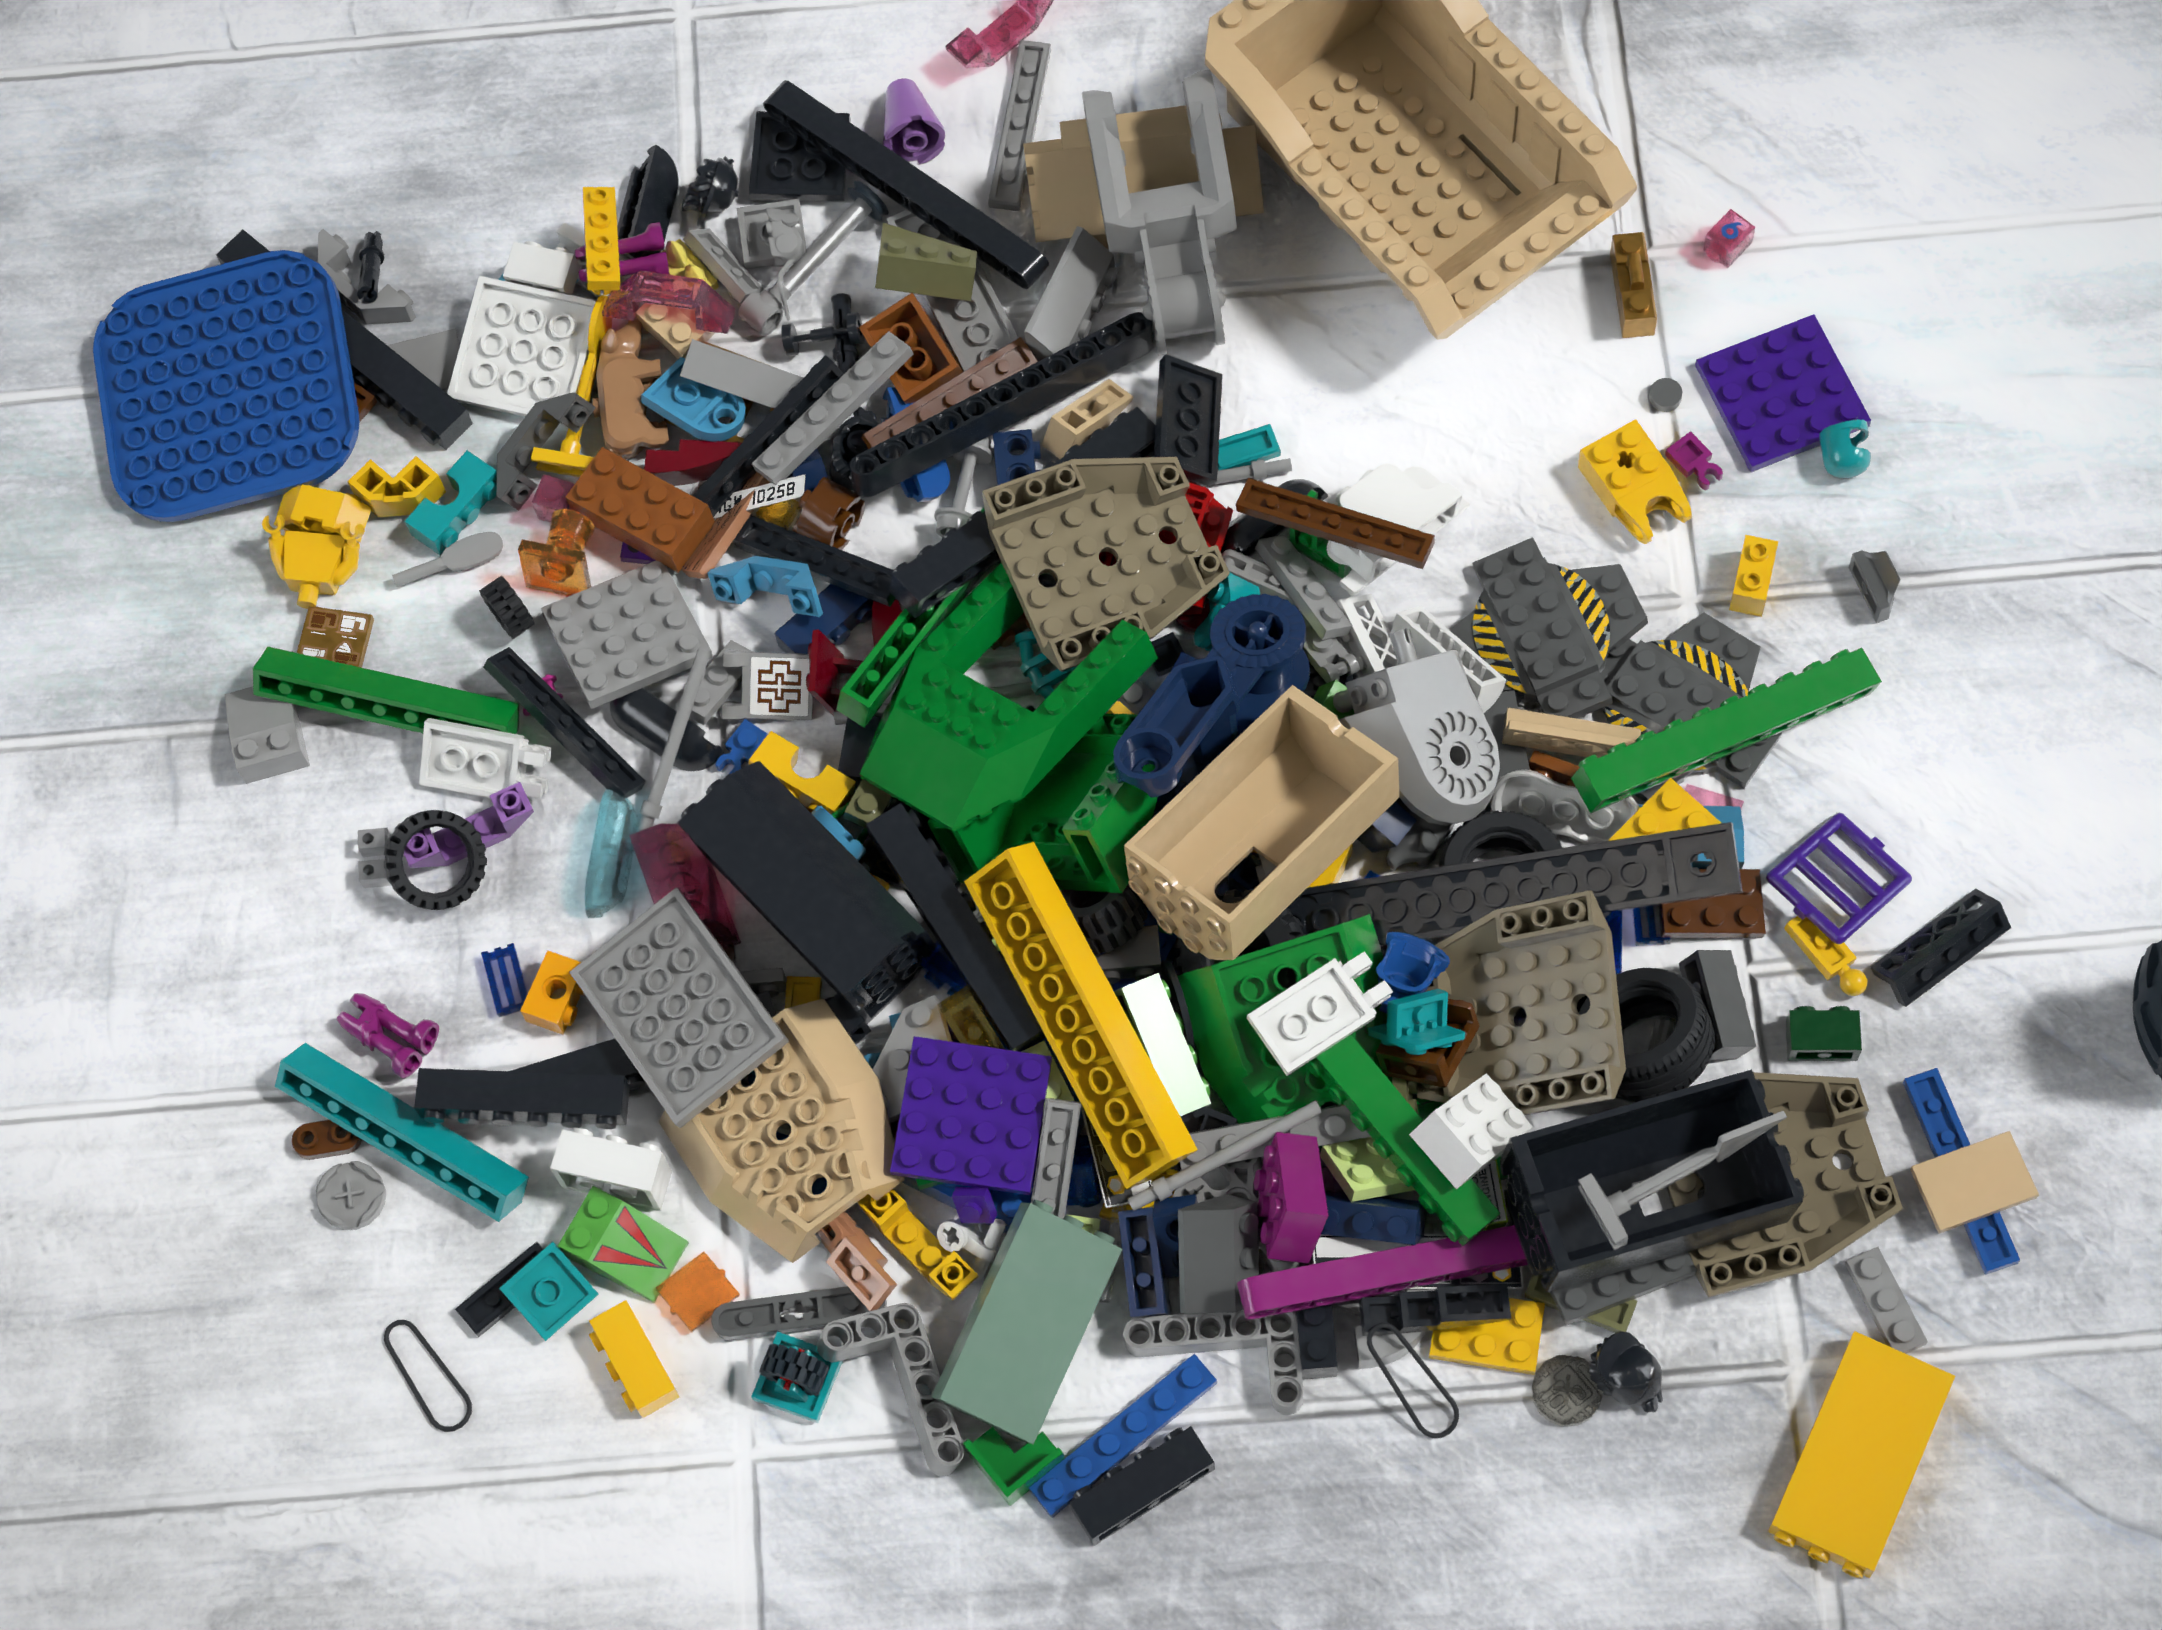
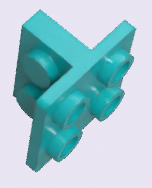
M1434 989L1388 1001L1387 1023L1368 1028V1035L1380 1039L1382 1044L1405 1048L1407 1053L1414 1055L1425 1054L1427 1049L1434 1047H1451L1453 1042L1465 1039V1031L1447 1025L1448 992L1441 989Z

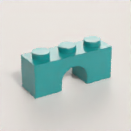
M468 450L464 452L446 473L452 488L459 492L457 498L447 505H437L424 498L404 521L411 536L440 556L447 547L458 540L461 531L477 519L481 508L497 496V470Z

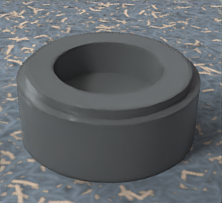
M1671 378L1658 379L1650 388L1649 401L1658 411H1673L1681 403L1682 387Z

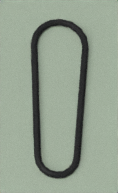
M407 1320L392 1322L384 1333L385 1345L430 1423L436 1429L444 1432L456 1431L462 1428L469 1421L472 1414V1403L468 1394L412 1322ZM406 1325L414 1332L465 1399L467 1412L459 1424L443 1426L434 1419L389 1341V1334L394 1327Z
M1379 1323L1373 1326L1367 1335L1369 1351L1418 1430L1430 1438H1443L1449 1435L1456 1428L1459 1420V1409L1454 1399L1394 1325ZM1388 1328L1394 1332L1451 1404L1454 1411V1419L1447 1430L1441 1433H1432L1422 1426L1372 1345V1337L1377 1330Z

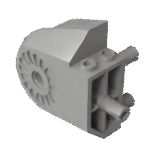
M1406 628L1392 632L1388 636L1391 640L1398 665L1345 683L1347 690L1337 692L1334 695L1333 703L1339 712L1344 713L1353 709L1355 714L1339 719V721L1347 729L1354 727L1398 758L1399 798L1412 812L1429 823L1445 826L1472 820L1486 808L1495 792L1500 771L1496 739L1471 689L1458 651L1450 650L1418 659L1409 632L1410 629Z

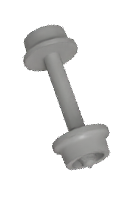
M989 437L952 455L963 463L952 507L939 508L934 514V518L937 521L936 533L942 538L949 530L953 528L958 530L965 525L972 516L971 513L965 511L975 465H986L993 459V453L990 451L991 439Z

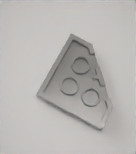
M935 995L903 1008L873 1068L880 1082L890 1123L899 1120L913 1037L952 1042L940 1000Z

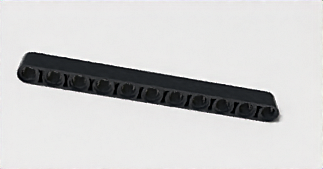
M784 80L763 102L764 109L776 121L961 247L977 251V258L1021 288L1029 289L1049 267L1047 258L1035 247L793 83Z
M1142 312L1129 314L856 455L850 462L854 492L861 497L875 496L1148 354L1153 349L1152 320L1146 319Z

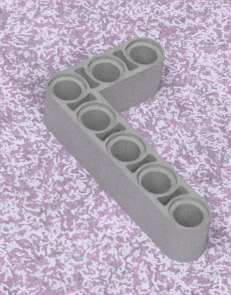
M900 1303L828 1323L824 1327L817 1343V1351L826 1361L838 1362L889 1348L926 1463L930 1471L935 1475L948 1476L952 1474L963 1459L965 1453L964 1445L951 1407L931 1397L939 1381L940 1373L918 1310L911 1304ZM904 1319L908 1322L910 1328L901 1329L896 1326L894 1320ZM868 1327L873 1329L877 1337H866L861 1332V1328ZM836 1336L840 1338L843 1346H832L827 1337ZM913 1351L917 1353L920 1361H910L906 1357L905 1352ZM916 1385H927L931 1390V1394H921L918 1392ZM927 1417L938 1418L942 1423V1427L934 1428L930 1426L927 1422ZM938 1450L950 1452L953 1456V1461H943L938 1455Z
M1244 1310L1234 1313L1149 1316L1131 1319L1124 1327L1123 1337L1126 1349L1130 1354L1137 1357L1267 1347L1273 1407L1283 1415H1291L1299 1411L1303 1405V1381L1298 1326L1294 1312L1251 1320L1245 1318ZM1278 1319H1284L1290 1323L1291 1327L1286 1332L1280 1333L1274 1331L1271 1325ZM1242 1322H1250L1256 1329L1252 1334L1245 1336L1239 1334L1236 1328ZM1207 1325H1215L1220 1330V1333L1214 1338H1206L1200 1332ZM1171 1328H1180L1185 1333L1179 1341H1171L1165 1336ZM1135 1331L1147 1332L1149 1334L1148 1340L1143 1344L1132 1342L1130 1337ZM1279 1354H1289L1294 1359V1362L1289 1367L1284 1368L1275 1363V1358ZM1285 1388H1290L1297 1393L1296 1399L1289 1403L1281 1401L1277 1395Z

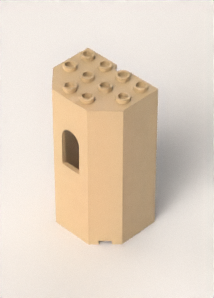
M1292 685L1124 845L1129 878L1128 883L1155 917L1159 926L1169 934L1174 933L1180 937L1192 952H1200L1208 959L1234 960L1399 798L1398 758L1354 727L1351 729L1344 727L1338 720L1337 715ZM1253 850L1277 866L1240 902L1225 903L1215 895L1216 886Z

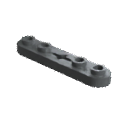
M846 1286L724 1303L713 1312L711 1323L719 1337L725 1340H737L773 1335L777 1331L788 1333L824 1328L832 1321L869 1312V1310L850 1288ZM887 1300L883 1302L879 1309L887 1307ZM799 1303L802 1304L804 1309H818L817 1312L809 1311L804 1313L802 1320H797L795 1315L786 1314L784 1317L781 1316L783 1313L794 1311L796 1304Z

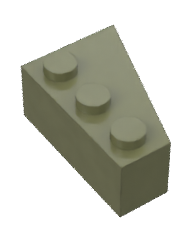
M883 223L875 288L971 301L977 251Z

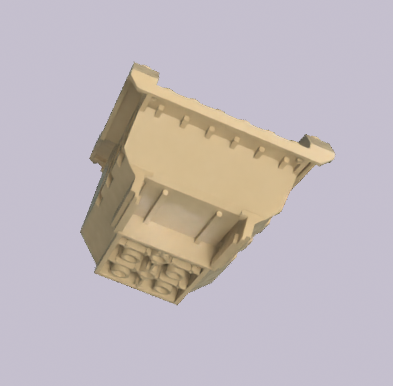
M1234 0L1209 18L1205 65L1227 89V112L1240 126L1255 125L1257 144L1298 186H1303L1319 203V208L1339 229H1344L1359 244L1361 252L1381 273L1385 272L1403 290V296L1408 301L1414 302L1429 332L1437 340L1450 337L1624 206L1637 190V184L1618 147L1489 20V15L1478 0Z

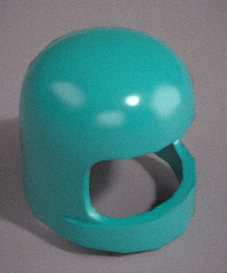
M1865 420L1841 422L1831 425L1819 433L1823 464L1827 472L1833 477L1853 478L1864 473L1869 467L1871 452L1857 447L1859 443L1865 441L1869 436L1868 425ZM1852 430H1861L1855 437L1850 438Z

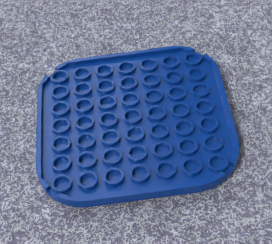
M289 250L270 251L146 284L127 292L111 305L113 309L104 322L100 321L94 337L93 356L110 474L118 495L138 514L155 521L176 522L278 496L299 485L314 486L323 482L336 473L351 455L358 438L360 420L340 297L336 284L327 271L319 263L306 257L304 254Z

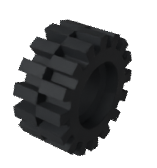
M503 576L498 577L479 590L481 597L495 616V619L512 639L535 625L528 609Z

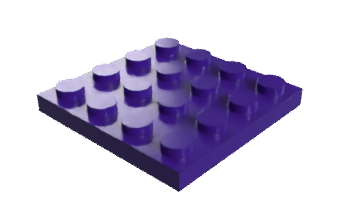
M1815 314L1696 359L1695 367L1750 472L1820 446L1819 433L1831 425L1851 420H1865L1868 427L1870 426L1871 419ZM1854 429L1850 432V434L1859 430Z
M914 1036L890 1169L891 1175L970 1187H988L991 1190L1030 1195L1052 1056Z

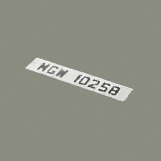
M805 475L781 480L777 485L769 483L734 492L713 518L722 517L754 489L755 491L746 511L802 497L805 488Z

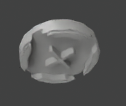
M350 1161L351 1163H340L332 1166L322 1176L316 1188L317 1206L320 1214L332 1226L342 1230H357L369 1225L380 1215L385 1205L386 1189L382 1178L371 1166L360 1161Z

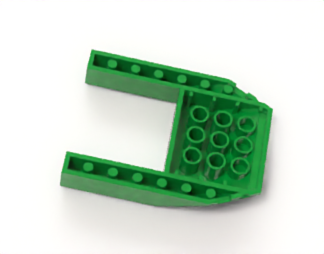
M1001 562L916 648L882 714L860 772L861 778L953 832L968 826L976 819H983L993 814L992 808L1009 800L1013 804L1023 799L1158 659L1147 632L1122 619L1037 709L1031 712L964 675L1024 613L1009 580V576Z

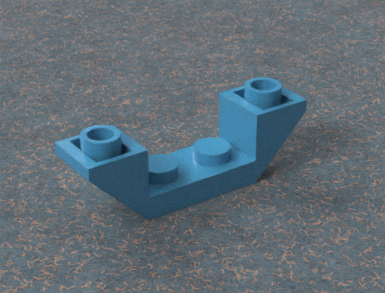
M753 556L711 569L708 572L715 598L718 601L742 604L758 590L788 595L793 613L820 617L823 614L808 564Z

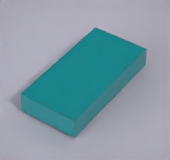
M1271 424L1220 439L1218 470L1251 465V461L1263 459L1267 461L1281 456V450Z

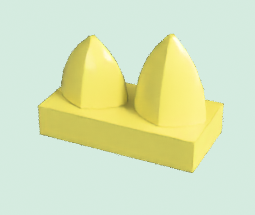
M681 239L667 242L666 248L661 252H666L669 276L672 281L682 276L704 297L719 288L718 281L700 260L693 255L692 251Z

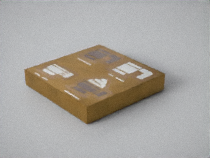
M309 606L297 653L362 668L374 618L371 614Z

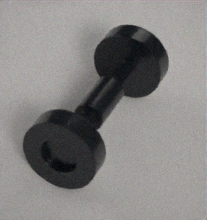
M859 313L847 314V327L834 329L831 326L810 330L809 334L797 335L793 323L782 325L781 336L786 355L788 357L798 355L799 342L812 340L813 343L835 339V335L847 333L852 345L863 344L864 336L858 328L862 325Z

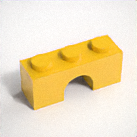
M772 731L769 732L749 759L748 765L760 761L810 813L817 805H821L832 814L851 801L854 795L856 781L828 764L816 777L803 778L797 775L793 768L797 764L799 747Z

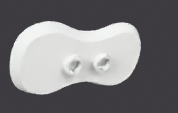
M1516 770L1502 776L1497 781L1490 805L1492 813L1497 810L1499 812L1506 810L1507 812H1520L1524 816L1529 815L1531 818L1539 820V823L1545 824L1547 828L1549 827L1552 833L1574 838L1583 844L1608 841L1640 809L1638 803L1631 796L1590 814L1576 787L1558 783L1532 770Z

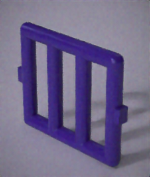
M1836 813L1766 874V880L1794 906L1793 912L1802 920L1807 917L1835 944H1842L1911 883L1912 876L1883 850L1885 845L1877 837L1871 839L1843 813ZM1840 829L1895 879L1883 889L1828 838ZM1818 848L1867 892L1872 899L1860 908L1810 863L1806 857ZM1796 867L1842 909L1850 919L1838 928L1783 877Z

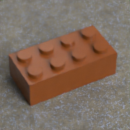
M604 447L599 450L565 497L574 516L628 544L677 573L680 572L715 523L708 504Z

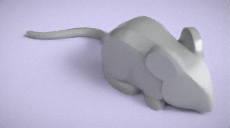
M767 208L766 212L769 222L765 223L775 266L782 267L778 273V287L787 321H789L790 316L783 287V276L803 256L804 244L800 235L802 228L798 223L799 218L795 213Z

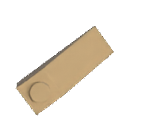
M1112 380L1104 381L1051 417L1042 446L1057 458H1063L1068 449L1076 444L1080 446L1085 443L1095 430L1099 428L1104 430L1132 402L1134 396Z

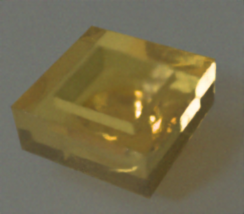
M791 499L760 507L756 512V517L788 529L802 508L799 507L798 501Z

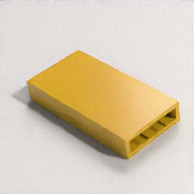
M1854 1331L1768 1532L1775 1535L1774 1540L1787 1547L1793 1548L1795 1545L1809 1550L1807 1554L1817 1561L1828 1563L1829 1560L1843 1566L1842 1571L1852 1577L1862 1579L1865 1576L1870 1578L1875 1571L1955 1379V1375Z

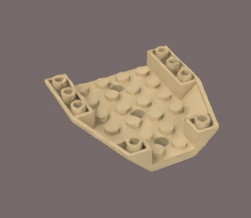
M824 998L783 1009L773 1017L789 1042L753 1070L756 1073V1078L752 1085L742 1087L740 1080L681 1128L674 1124L665 1110L659 1120V1124L708 1200L792 1263L821 1243L815 1235L816 1232L867 1194L878 1200L905 1180L903 1176L891 1175L890 1173L895 1141L879 1079ZM783 1124H790L791 1133L789 1137L785 1140H777V1129ZM818 1178H826L827 1187L825 1191L814 1195L812 1193L814 1181Z

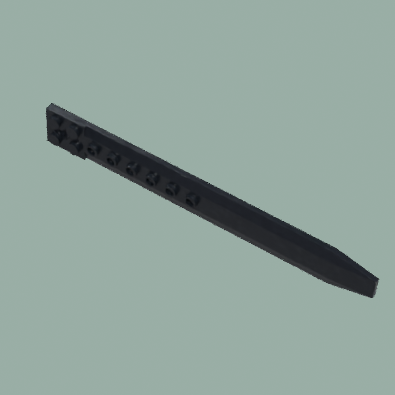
M1727 822L1308 887L1287 908L1292 911L1291 914L1300 920L1304 926L1302 932L1305 935L1370 914L1381 947L1387 946L1385 943L1387 933L1389 932L1407 933L1424 940L1448 937L1494 910L1589 890L1593 892L1602 913L1743 893L1733 823ZM1704 853L1706 859H1711L1712 861L1711 865L1707 866V871L1700 872L1699 868H1693L1692 862L1697 861L1698 854ZM1262 932L1238 956L1269 947L1270 942L1266 934Z

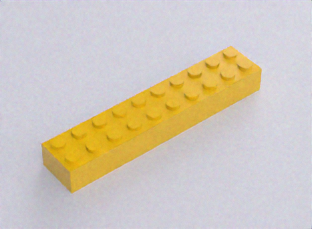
M1034 842L1005 850L964 882L1126 1190L1150 1181L1198 1149Z

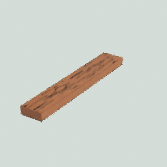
M756 472L739 491L771 482ZM755 489L722 517L715 520L711 529L682 568V571L688 577L702 579L709 577L708 572L715 568L754 511V509L747 511L746 509Z

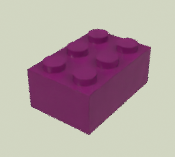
M1276 1132L1271 1146L1267 1145L1265 1147L1262 1169H1257L1254 1177V1189L1259 1191L1260 1196L1258 1200V1216L1262 1217L1263 1220L1261 1242L1266 1244L1267 1259L1309 1263L1328 1218L1317 1137Z

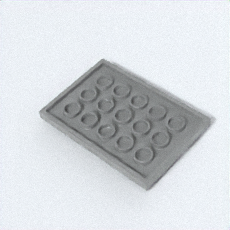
M677 887L570 971L574 980L671 1120L679 1128L684 1126L789 1042L685 895Z

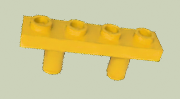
M583 187L587 290H592L596 295H600V290H603V295H608L612 290H620L615 187Z

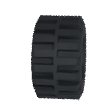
M1129 884L1122 893L1063 889L1060 891L1094 955L1113 951L1115 948L1126 944L1129 939H1133L1137 935V931L1143 928L1144 921L1148 916L1146 905Z

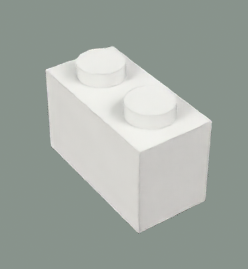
M526 241L525 244L513 242L503 278L507 282L572 295L578 278V271L581 267L575 255L568 249L557 247L555 250L543 248L540 244Z

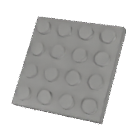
M658 561L641 566L541 608L543 617L591 709L692 668L698 649L711 653L709 660L713 659L712 651L667 567Z

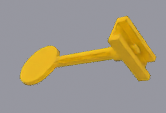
M605 295L598 297L591 314L588 332L589 355L583 366L577 394L588 402L590 401L597 373V360H599L601 340L608 329L612 328V301L609 296ZM583 426L577 433L568 428L566 439L562 440L560 451L534 447L531 460L537 462L536 469L580 477L594 458L579 455L581 448L579 442Z

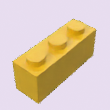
M627 1300L589 1320L594 1329L593 1332L589 1333V1336L598 1352L606 1351L610 1361L605 1363V1366L614 1382L621 1379L626 1388V1391L621 1393V1396L630 1412L637 1409L642 1418H645L680 1398Z

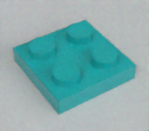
M553 1241L499 1288L545 1341L599 1295Z

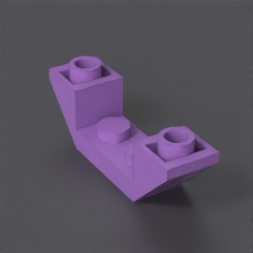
M521 782L489 795L494 806L465 818L479 832L485 848L510 838L534 812ZM425 828L412 836L405 846L404 856L410 868L449 866L466 858L467 851L460 837L451 830L443 828L432 833L430 828Z

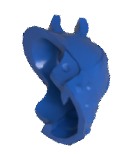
M1387 933L1385 943L1387 945L1386 954L1378 964L1376 972L1379 984L1385 980L1393 993L1390 994L1391 997L1381 1003L1382 1005L1379 1010L1387 1014L1388 1001L1426 992L1433 979H1437L1439 974L1444 972L1450 964V959L1443 950L1424 939L1407 933Z

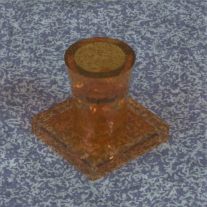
M570 509L556 510L551 515L549 533L545 544L521 540L518 553L526 588L571 596L592 587L586 555L583 550L593 535L595 526L587 516Z

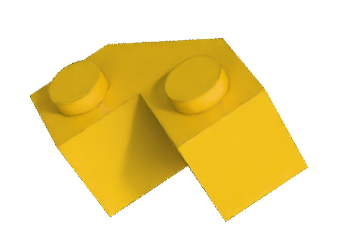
M417 456L394 478L370 459L347 481L353 494L361 498L362 503L371 507V512L377 517L410 515L424 498L435 504L446 493L439 475Z
M299 485L284 494L277 515H281L285 519L283 530L341 535V525L346 521H350V532L354 535L357 524L361 523L364 528L366 527L372 508L362 503L361 498L354 494L316 488L310 485ZM276 516V519H275V522H274L273 525H275V526L278 527V521H277V516ZM362 537L357 539L358 543L361 542Z

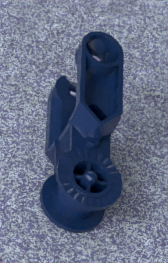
M1251 594L1239 597L1221 608L1214 617L1210 627L1212 649L1203 659L1176 665L1118 740L1113 750L1117 781L1119 784L1123 782L1131 784L1146 792L1151 798L1158 797L1153 817L1292 685L1302 692L1306 689L1310 679V667L1307 655L1302 649L1306 640L1305 621L1298 608L1288 600L1268 594ZM1152 764L1155 766V769L1151 772H1145L1142 770V767Z

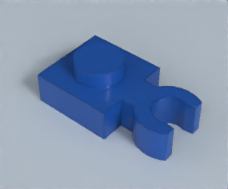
M744 719L725 743L726 749L730 753L723 754L717 759V770L721 772L728 764L734 765L733 770L729 774L742 769L743 763H749V759L768 734Z

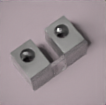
M388 827L358 830V850L363 857L384 855L385 847L388 844L387 840L391 834ZM385 859L358 861L359 881L363 888L392 886L386 877L387 873L383 862Z

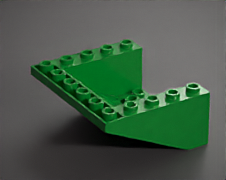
M1104 714L1023 799L1013 804L1009 800L992 808L993 814L983 819H976L968 826L956 832L929 819L927 823L959 882L965 883V880L1005 850L1034 842L1059 889L1122 893L1129 884L1124 845L1152 819L1158 798H1151L1146 792L1126 782L1119 784L1116 778L1113 750L1120 737L1137 715ZM1152 764L1142 767V770L1145 772H1151L1155 769V766Z

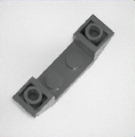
M575 392L535 403L497 454V497L519 511L538 486L523 474L532 462L533 448H542L560 422L577 433L596 407Z

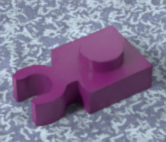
M1691 431L1666 449L1665 456L1686 478L1694 473L1697 476L1699 487L1703 490H1708L1710 486L1709 480L1705 478L1706 475L1711 474L1718 481L1722 479L1723 471L1721 467L1708 462L1712 458V453Z

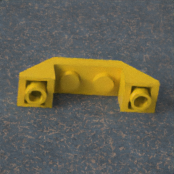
M894 1189L878 1200L867 1194L857 1202L882 1235L932 1286L951 1300L957 1298L979 1277L955 1251L951 1253L940 1245L938 1239L909 1211L906 1201Z

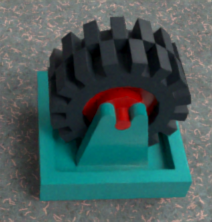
M777 1331L774 1341L769 1345L760 1367V1376L751 1398L762 1404L819 1423L843 1360L838 1362L826 1361L819 1355L817 1345Z

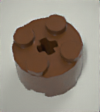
M824 476L813 492L806 490L801 497L799 507L802 508V511L792 531L843 550L850 541L845 536L852 525L858 527L861 522L865 501L855 492Z

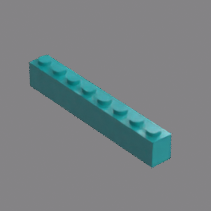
M302 1044L281 1060L274 1087L494 1220L500 1222L522 1203L529 1180L527 1175L442 1124L424 1121V1118L419 1116L414 1107L309 1044Z

